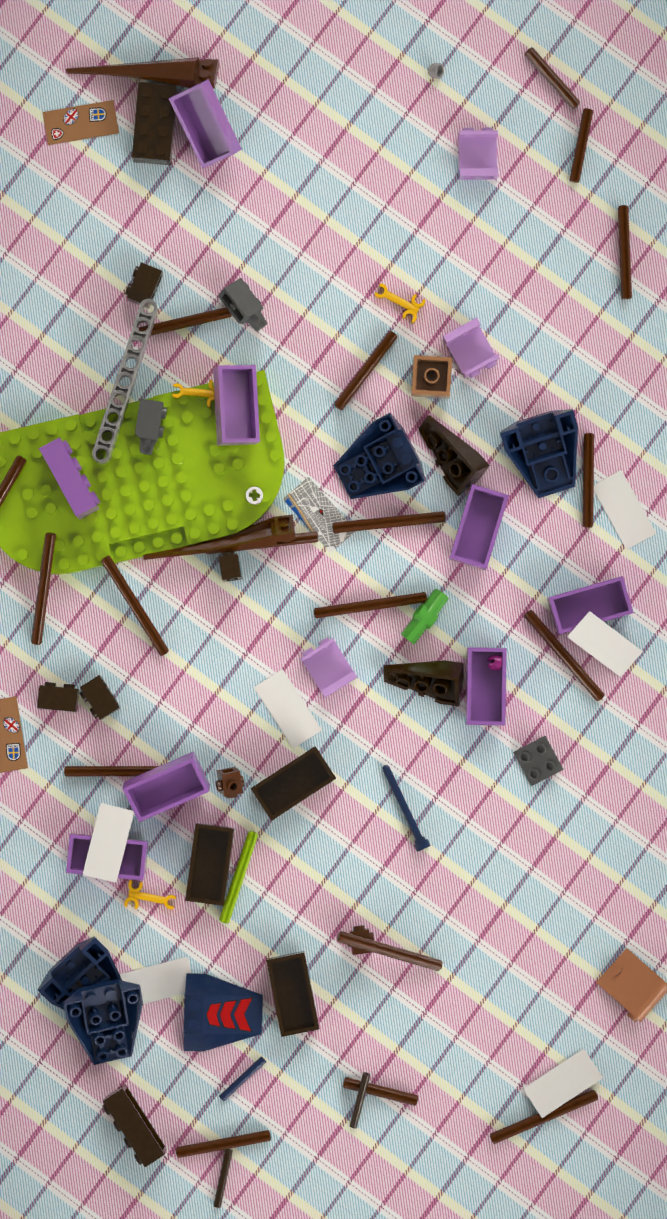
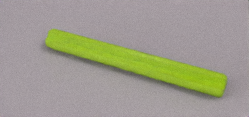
M248 831L219 918L223 923L228 924L230 922L258 837V833L254 831Z

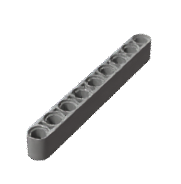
M152 299L143 300L139 306L93 448V458L99 464H106L111 459L156 320L158 308ZM146 305H153L154 310L151 313H145L144 307ZM140 323L148 324L146 331L138 330ZM135 341L142 342V347L138 350L132 348V344ZM129 359L136 360V365L133 368L126 366V362ZM122 378H130V384L128 386L120 385ZM119 395L124 396L125 399L122 404H115V397ZM113 413L119 416L118 421L115 423H111L108 420L109 416ZM105 432H111L113 434V437L110 441L103 440V434ZM105 450L107 452L106 458L98 459V451Z

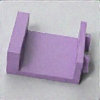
M487 127L482 128V130L463 128V131H459V180H497L498 130Z
M477 318L443 336V340L464 378L468 376L470 379L480 374L479 370L485 367L490 369L497 365L496 361L499 359L498 354L495 355L480 328V322Z
M328 637L318 643L319 647L315 650L311 647L302 653L303 657L300 658L325 698L357 678V675L352 670L333 638L329 640Z

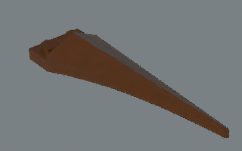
M199 57L67 68L66 73L130 77L187 88L209 79L213 89H215L220 65L218 59L200 60Z
M293 514L269 518L225 537L180 548L144 554L143 560L276 546L277 542H290L291 540H296Z

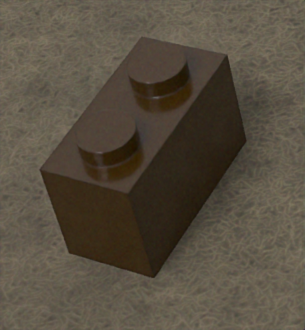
M142 262L139 267L136 266L132 277H135L133 283L128 284L125 292L127 300L138 305L145 299L153 300L162 279L163 271Z
M234 551L222 553V557H219L223 582L241 580L242 573L238 554H234Z
M101 675L80 687L82 691L79 694L84 702L89 701L92 706L90 711L95 719L103 720L121 708Z
M45 682L44 686L39 685L37 708L77 712L80 689H75V685L72 684L56 687V683Z

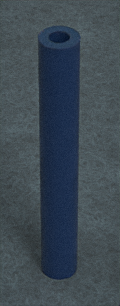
M261 1056L219 1095L221 1100L225 1101L266 1063V1060Z

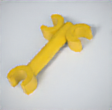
M380 283L379 287L384 290V293L378 294L375 292L374 296L378 299L386 298L407 309L403 313L402 319L411 314L413 316L411 323L414 324L417 319V313L425 305L426 299L417 304L415 302L417 295L414 294L410 303L389 292L386 285Z
M212 380L209 381L210 390L183 388L181 384L175 383L173 387L179 388L180 393L172 394V397L181 398L183 395L210 397L207 400V406L210 407L211 402L215 400Z
M133 880L128 882L130 890L128 898L124 902L125 907L128 906L130 900H133L135 902L134 909H137L139 907V899L164 904L167 909H174L175 906H170L168 900L170 898L176 899L175 895L171 894L163 897L139 892L143 888V882L139 883L137 889L132 887Z

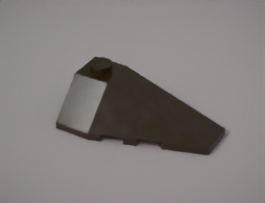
M430 415L426 417L419 427V431L428 449L433 451L437 459L435 460L437 466L440 465L445 474L443 476L445 482L457 496L477 482L490 465L475 449Z
M443 660L384 665V682L404 690H414L418 692L419 696H429L434 698V702L459 707L464 680V663Z

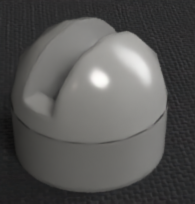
M441 63L431 64L428 67L429 76L435 79L442 78L444 74L443 65Z

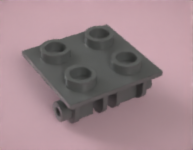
M546 736L513 752L531 786L564 770Z

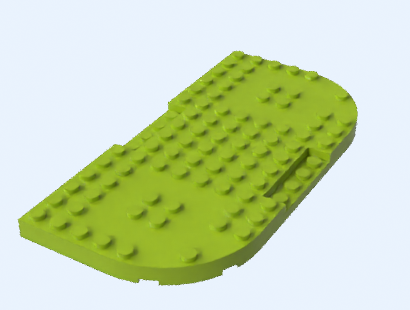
M265 370L256 372L260 442L255 445L217 446L215 400L208 407L207 400L210 397L183 395L181 398L172 397V394H179L180 390L146 399L163 402L164 407L167 408L166 419H162L161 426L164 427L163 438H159V441L156 442L152 455L140 453V439L135 434L140 401L128 403L111 459L106 464L97 463L92 455L106 409L0 432V484L18 455L26 459L24 467L0 507V548L16 562L40 572L45 534L47 532L55 533L56 539L51 574L62 575L103 567L101 560L108 555L111 556L116 564L141 558L144 554L180 548L225 537L253 525L264 516L274 503L282 485L285 467L282 440ZM209 383L190 387L210 390ZM113 413L109 416L108 420L111 423H115L118 421L119 416ZM111 432L103 434L104 441H110L113 437ZM59 437L62 441L66 440L73 451L70 454L71 457H75L82 467V470H80L81 475L85 474L91 484L89 490L91 492L94 491L101 502L98 504L99 510L80 520L74 514L39 449ZM100 450L97 453V458L100 460L107 456L105 450ZM258 487L262 490L263 500L259 504L253 505L247 501L246 492L249 488ZM254 490L252 494H249V497H252L253 501H257V498H260V494H257Z

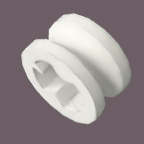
M251 487L246 492V499L250 504H259L263 500V492L258 487ZM254 490L257 494H260V498H257V501H253L252 497H249V494H252Z

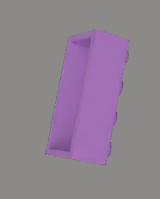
M209 79L169 98L202 169L234 155L242 149Z
M220 365L213 369L217 446L255 445L259 443L256 365Z
M59 437L39 448L76 517L80 520L99 510L98 504L101 502L96 493L89 490L91 484L85 474L81 475L80 470H82V467L75 457H71L70 454L73 451L66 440L62 441Z
M474 484L471 485L449 557L450 560L483 570L487 569L509 495Z
M623 576L547 598L557 635L571 632L589 611L604 622L634 613Z
M467 648L466 725L505 726L507 648ZM491 655L502 656L500 671L492 670L488 667L487 664L491 662L487 660Z
M194 751L129 779L123 784V791L139 822L201 796L210 790V783Z
M70 834L66 873L83 874L92 835ZM127 839L118 878L145 879L149 841Z

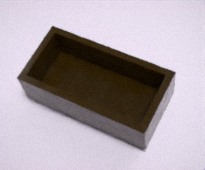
M138 82L132 150L134 163L171 165L176 113L169 98L178 93L177 85Z
M315 746L250 789L272 821L335 780L336 777Z
M201 823L195 824L185 901L224 906L235 828Z
M305 951L267 958L266 962L281 1037L319 1030L320 1026Z
M124 1084L108 1094L103 1100L104 1105L102 1107L107 1115L111 1114L114 1118L113 1124L118 1132L122 1131L125 1138L123 1140L128 1148L132 1147L135 1151L134 1157L138 1164H143L144 1167H147L164 1156L167 1150L166 1146L127 1085Z

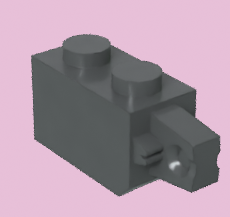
M242 278L226 286L218 295L239 324L244 325L248 322L256 332L268 324L261 313L263 306L260 300L254 296L248 284Z
M140 399L135 434L140 439L141 454L152 455L156 442L159 441V438H163L164 427L161 426L162 419H166L167 408L164 407L163 402Z

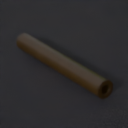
M367 1072L362 1074L350 1122V1127L354 1129L357 1128L370 1078V1074Z
M225 1149L213 1205L217 1208H221L233 1152L231 1149Z

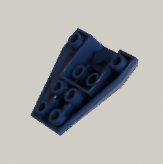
M391 413L372 422L333 465L350 499L409 490L426 481L422 463L409 437Z
M116 979L81 987L63 1002L66 1020L94 1065L132 1056L143 1006L139 984Z

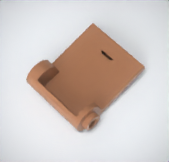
M627 948L596 982L628 1011L627 1016L634 1022L637 1020L641 1022L667 993V983Z

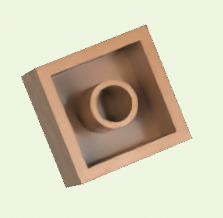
M414 355L411 396L449 399L452 358Z

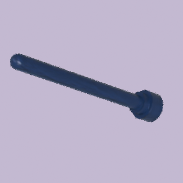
M384 765L382 768L415 838L414 847L419 852L431 845L428 839H425L424 836L422 837L390 767Z

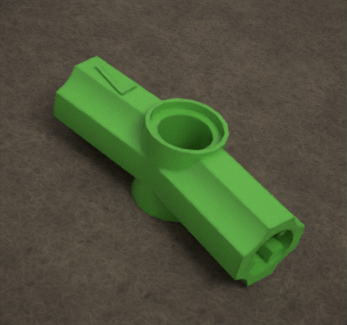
M434 589L425 603L416 609L412 616L413 619L401 632V635L415 644L424 631L436 622L437 614L449 599L447 595L438 589Z

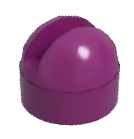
M491 655L487 660L491 662L487 664L488 667L492 670L500 671L502 656Z

